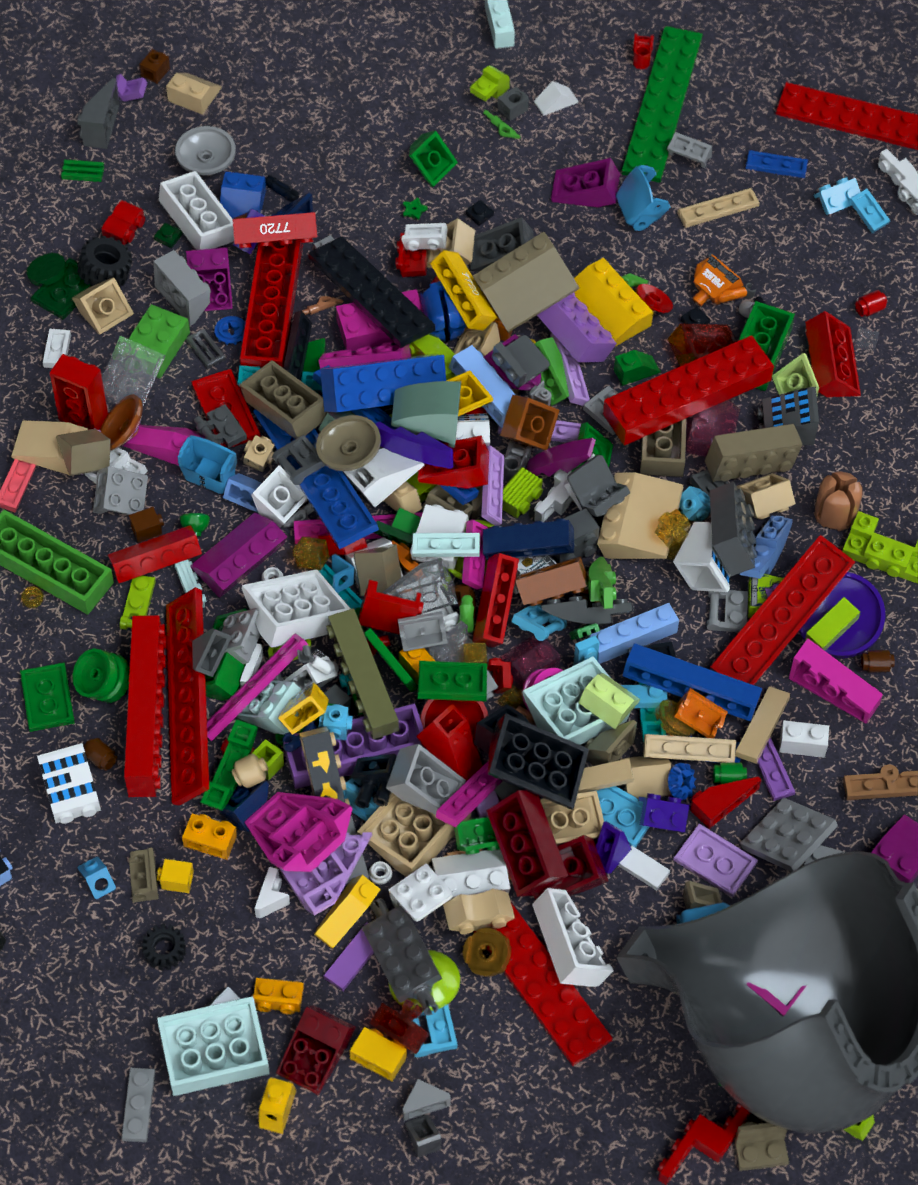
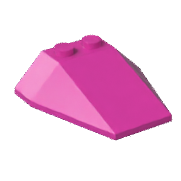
M277 792L245 821V824L271 864L284 871L311 872L345 841L352 807L336 798Z

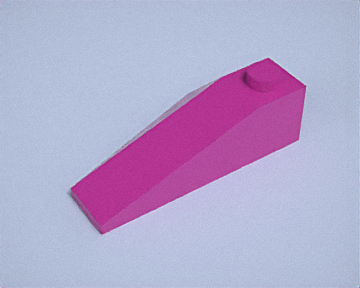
M140 425L136 436L122 446L179 466V451L186 439L191 435L204 438V435L188 428Z

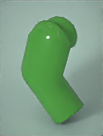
M634 274L621 276L630 287H638L640 284H648L649 282Z

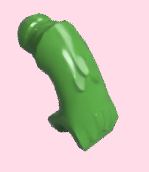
M464 595L459 606L458 631L472 633L474 631L473 598L470 595Z

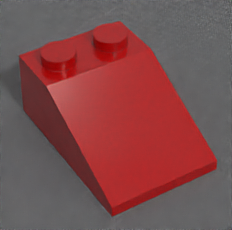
M482 435L456 440L455 448H452L453 468L448 469L424 463V466L418 470V481L420 483L466 489L488 485L489 451Z

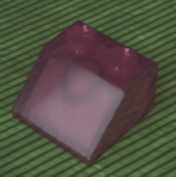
M532 635L498 658H501L503 662H510L513 679L523 689L526 678L532 672L538 669L560 668L561 655L546 639L538 641Z

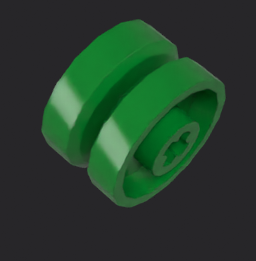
M95 648L87 650L75 663L72 674L73 685L81 696L107 703L118 701L129 688V663L118 654Z

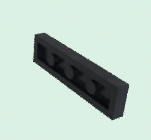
M302 310L294 313L283 366L286 371L300 381L312 328V322Z

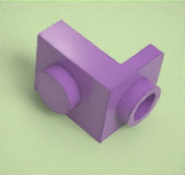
M122 74L117 75L118 92L122 101L143 98L147 85L144 78L126 81Z

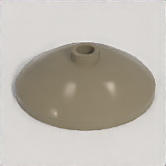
M358 415L343 416L330 422L320 432L316 442L317 454L322 463L333 470H355L368 464L376 456L381 445V435L375 423L370 419Z

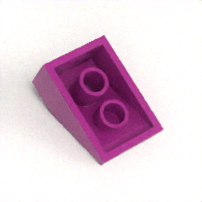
M611 158L556 170L551 200L555 203L589 207L616 204L620 173Z
M904 814L885 834L871 853L885 859L897 879L905 883H912L918 876V823Z

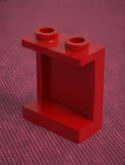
M369 580L358 617L360 625L400 635L398 619L421 615L424 602L420 601L421 593L417 592L414 601L376 592L378 582Z

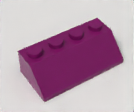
M254 512L190 565V567L221 598L282 547L287 539V535L272 520Z

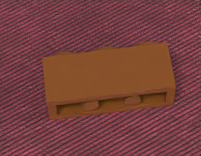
M580 556L520 574L515 582L523 605L530 604V606L541 604L543 599L551 597V600L563 597L564 593L570 591L573 594L584 591L588 585V577Z

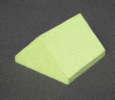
M802 353L772 376L779 395L808 387H816V394L818 395L819 386L805 353Z

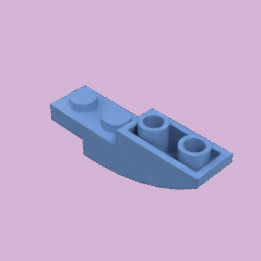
M773 515L770 517L756 537V546L754 547L757 553L755 568L742 572L740 575L761 579L764 574L769 575L788 538L792 519Z

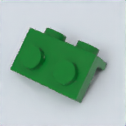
M488 816L466 819L457 827H454L457 850L465 851L467 855L480 853L479 849L487 848V850L500 849Z

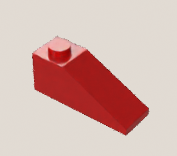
M753 777L712 786L704 792L699 791L691 799L690 811L710 829L758 791L761 779Z

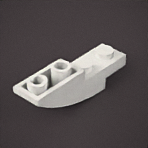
M888 149L882 151L878 163L881 171L886 172L892 178L894 184L899 185L897 193L899 198L911 207L914 214L918 215V172L906 158L899 161Z
M560 469L555 473L554 487L550 489L547 497L543 501H539L534 508V521L545 522L554 511L562 515L569 507L573 499L564 487V482L572 470L566 473Z

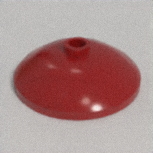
M429 699L426 702L421 713L423 729L452 704L468 720L473 738L475 737L477 722L488 716V711L483 701Z

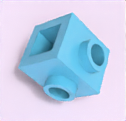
M689 486L681 496L679 504L681 515L688 521L700 522L705 520L711 512L710 497L701 489Z
M339 704L327 705L326 712L319 718V728L327 727L329 732L334 733L336 740H347L348 730H352L353 716H349L348 707Z

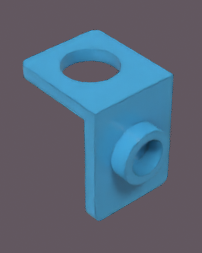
M337 554L332 555V570L335 573L333 576V589L339 593L354 584V566ZM342 578L345 582L339 586V580Z
M95 857L77 867L86 879L95 899L116 889L107 867L99 857ZM100 878L107 880V886L103 890L95 888V882Z

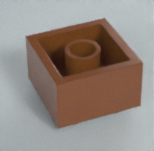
M512 395L500 436L526 446H532V448L547 450L560 410L528 397Z

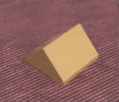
M643 756L629 758L634 782L625 784L627 793L638 799L639 797L647 798V793L661 795V797L672 796L668 787V776L671 770L669 759Z

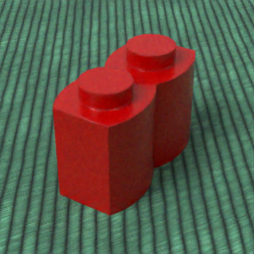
M121 200L115 207L112 215L105 221L101 229L102 236H106V238L113 237L116 241L120 240L122 245L132 242L135 231L138 227L141 228L145 222L143 209Z

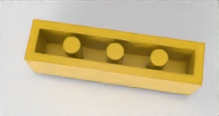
M443 250L430 263L468 329L484 331L497 316L460 254Z

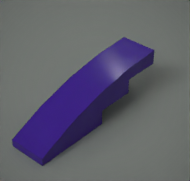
M380 421L375 424L381 435V447L418 462L448 469L453 468V449L426 433L420 432L415 435L403 427L393 430Z

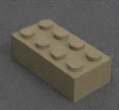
M273 360L240 384L246 402L295 439L302 435H307L323 422L327 412H324L323 397Z
M686 419L641 438L640 474L683 477Z
M794 424L714 436L705 463L713 482L728 481L740 477L747 478L759 474L767 475L778 471L786 472L792 469L803 444Z

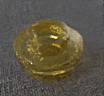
M34 586L27 587L21 595L22 603L29 608L40 606L44 600L43 592ZM31 596H36V597H37V598L32 599V600L29 599Z

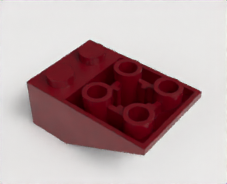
M314 1005L306 1007L276 1074L319 1095L348 1046L356 1026Z

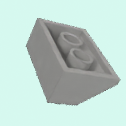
M173 250L153 261L155 287L180 316L188 318L189 326L195 324L210 304L211 290L206 282L203 283L197 272L187 265L184 257L179 256Z

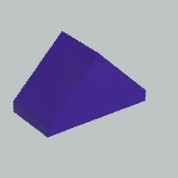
M607 821L603 822L596 848L605 872L610 874L632 849L624 831Z

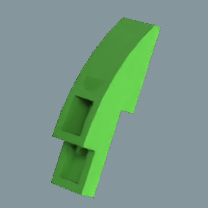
M599 557L589 568V599L591 602L600 601L604 609L613 608V600H616V588L613 587L616 584L615 571L611 570V565L607 563L605 558Z

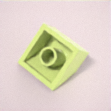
M601 673L597 674L585 687L578 703L616 729L639 703L640 699L606 674Z

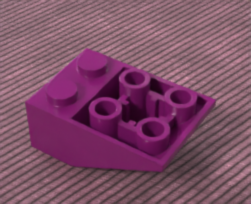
M216 248L186 251L187 265L197 272L203 283L206 282L211 290L210 304L204 311L233 309L228 249Z

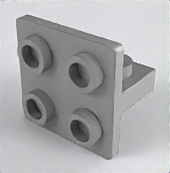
M256 608L229 615L223 623L222 632L232 636L225 653L228 652L242 664L249 663L260 637L255 623L259 613Z

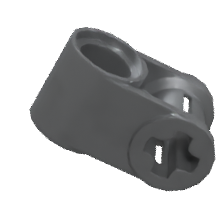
M510 441L504 457V480L509 482L521 467H525L530 458L532 446L524 447L515 444L514 441Z

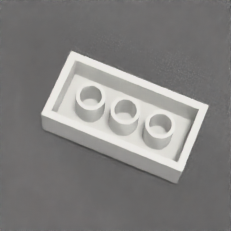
M196 171L160 183V203L196 250L215 249L234 242L231 216Z

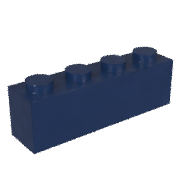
M562 518L555 519L553 522L535 521L532 524L525 525L515 523L507 527L491 526L489 529H483V555L488 560L489 557L498 553L518 559L574 553V527L569 520Z

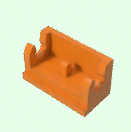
M690 688L679 700L674 717L705 737L714 738L718 727L722 728L728 711Z

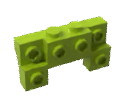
M858 511L842 552L851 559L866 564L870 569H879L887 572L892 577H901L918 584V541L916 546L912 547L874 533L879 518Z

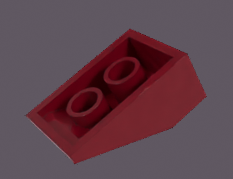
M582 835L557 846L568 877L550 888L566 890L569 896L593 889L609 881L593 838ZM541 892L540 894L534 896L535 901L539 898V896H540L543 892Z

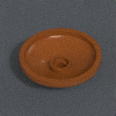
M135 394L128 395L119 401L107 415L100 428L101 433L111 439L110 451L126 444L131 438L136 436L139 430L143 405L141 398Z

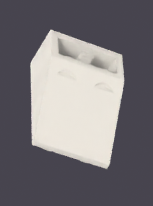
M382 448L379 449L376 456L368 464L355 470L343 472L363 496L376 507L420 470L424 463Z

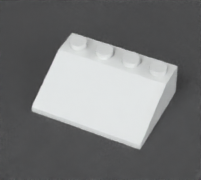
M317 569L242 585V591L249 609L256 608L259 611L255 620L258 631L271 648L284 645L294 634L299 635L304 640L328 635L326 631V626L329 625L328 616L350 610L349 606Z

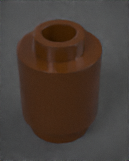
M867 650V653L861 654L862 671L867 670L868 673L890 672L891 668L895 666L894 654H890L889 650Z
M100 738L90 739L85 743L84 751L86 758L99 769L107 771L115 765L117 761L115 751Z

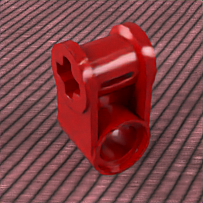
M637 33L634 34L633 65L637 69L649 67L654 35L649 37L638 36Z

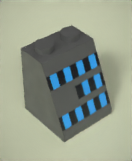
M808 387L762 399L761 407L757 408V420H761V425H759L758 429L794 424L802 444L814 445L819 425L816 387Z

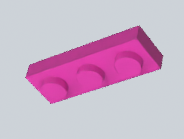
M470 520L466 523V533H480V557H464L462 583L477 590L483 588L485 556L483 555V529H488V527L475 520Z

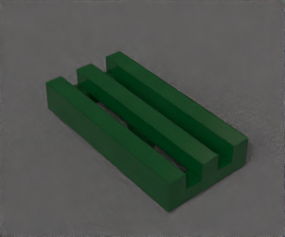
M376 521L379 530L373 532L374 534L398 544L404 543L411 549L413 535L383 522Z

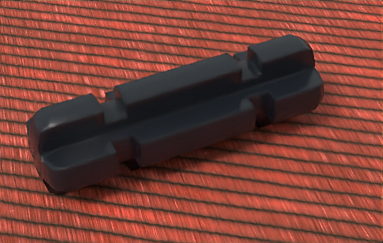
M268 175L265 178L267 187H273L272 190L283 197H288L287 199L291 202L299 198L298 191L291 189L290 186L274 176Z

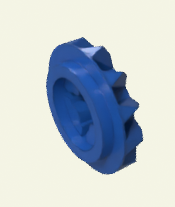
M236 316L224 317L215 325V336L219 342H225L226 345L233 343L236 346L237 342H243L246 322ZM229 326L234 331V335L228 332Z
M677 763L669 772L668 787L674 798L686 800L687 797L692 796V790L696 789L694 785L696 778L693 776L695 770L690 769V764Z

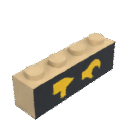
M327 727L299 733L313 796L336 798L350 805L349 799H344L343 790H346L344 777H340L338 768H341L340 758L338 754H334L333 746H336L334 733L329 732Z

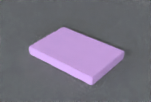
M701 824L697 825L674 857L675 862L732 898L758 862L757 859Z

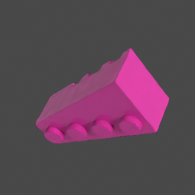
M808 638L793 659L789 675L790 680L867 724L880 705L883 696L881 692Z

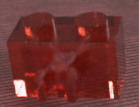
M407 999L402 1005V1012L400 1014L382 1003L369 1024L417 1054L429 1036L427 1031L413 1022V1019L421 1015L423 1009L416 1004L414 1009L411 1010L414 1003Z

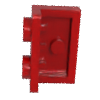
M401 233L400 241H397L399 257H396L395 260L396 268L400 269L402 277L426 276L428 249L405 250L401 240L402 235H405V233Z

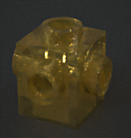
M678 509L671 513L665 512L658 519L659 524L655 533L668 548L687 538V532L691 524L688 518L681 514Z
M302 536L293 549V556L296 559L297 567L321 570L330 557L325 539Z

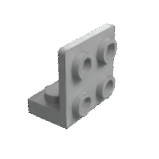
M110 466L98 470L93 513L102 514L113 511L130 515L144 510L148 476Z

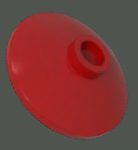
M640 284L636 288V294L652 311L668 313L672 310L673 303L671 299L660 289L649 284Z

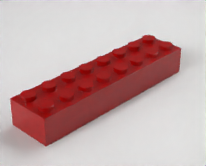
M301 239L293 240V244L280 245V241H273L272 246L260 247V243L258 245L240 355V364L242 366L262 368L271 360L282 368L284 366L303 249Z
M751 335L605 399L603 415L625 446L771 381L774 365Z
M160 615L132 616L124 773L128 797H156L157 789H161L159 768H162L160 748L163 747L161 728L164 726L162 708H164L165 704L163 694L165 674H163V668H166L164 649H167V635H165V624H161Z

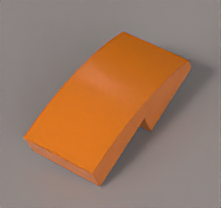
M404 543L397 544L399 563L404 570L416 581L425 578L422 571L423 567L412 560L411 549Z

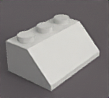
M500 849L485 850L470 855L465 853L432 858L433 871L452 891L453 897L451 899L460 894H479L493 888L508 893L510 891L507 867Z

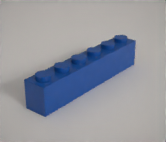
M635 643L627 658L622 675L623 677L683 697L691 688L728 711V714L750 722L762 688Z

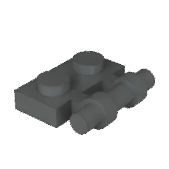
M226 404L208 412V421H204L201 416H197L194 419L198 432L203 434L207 440L219 445L224 442L230 448L247 439L245 431ZM215 429L218 434H213L211 430Z

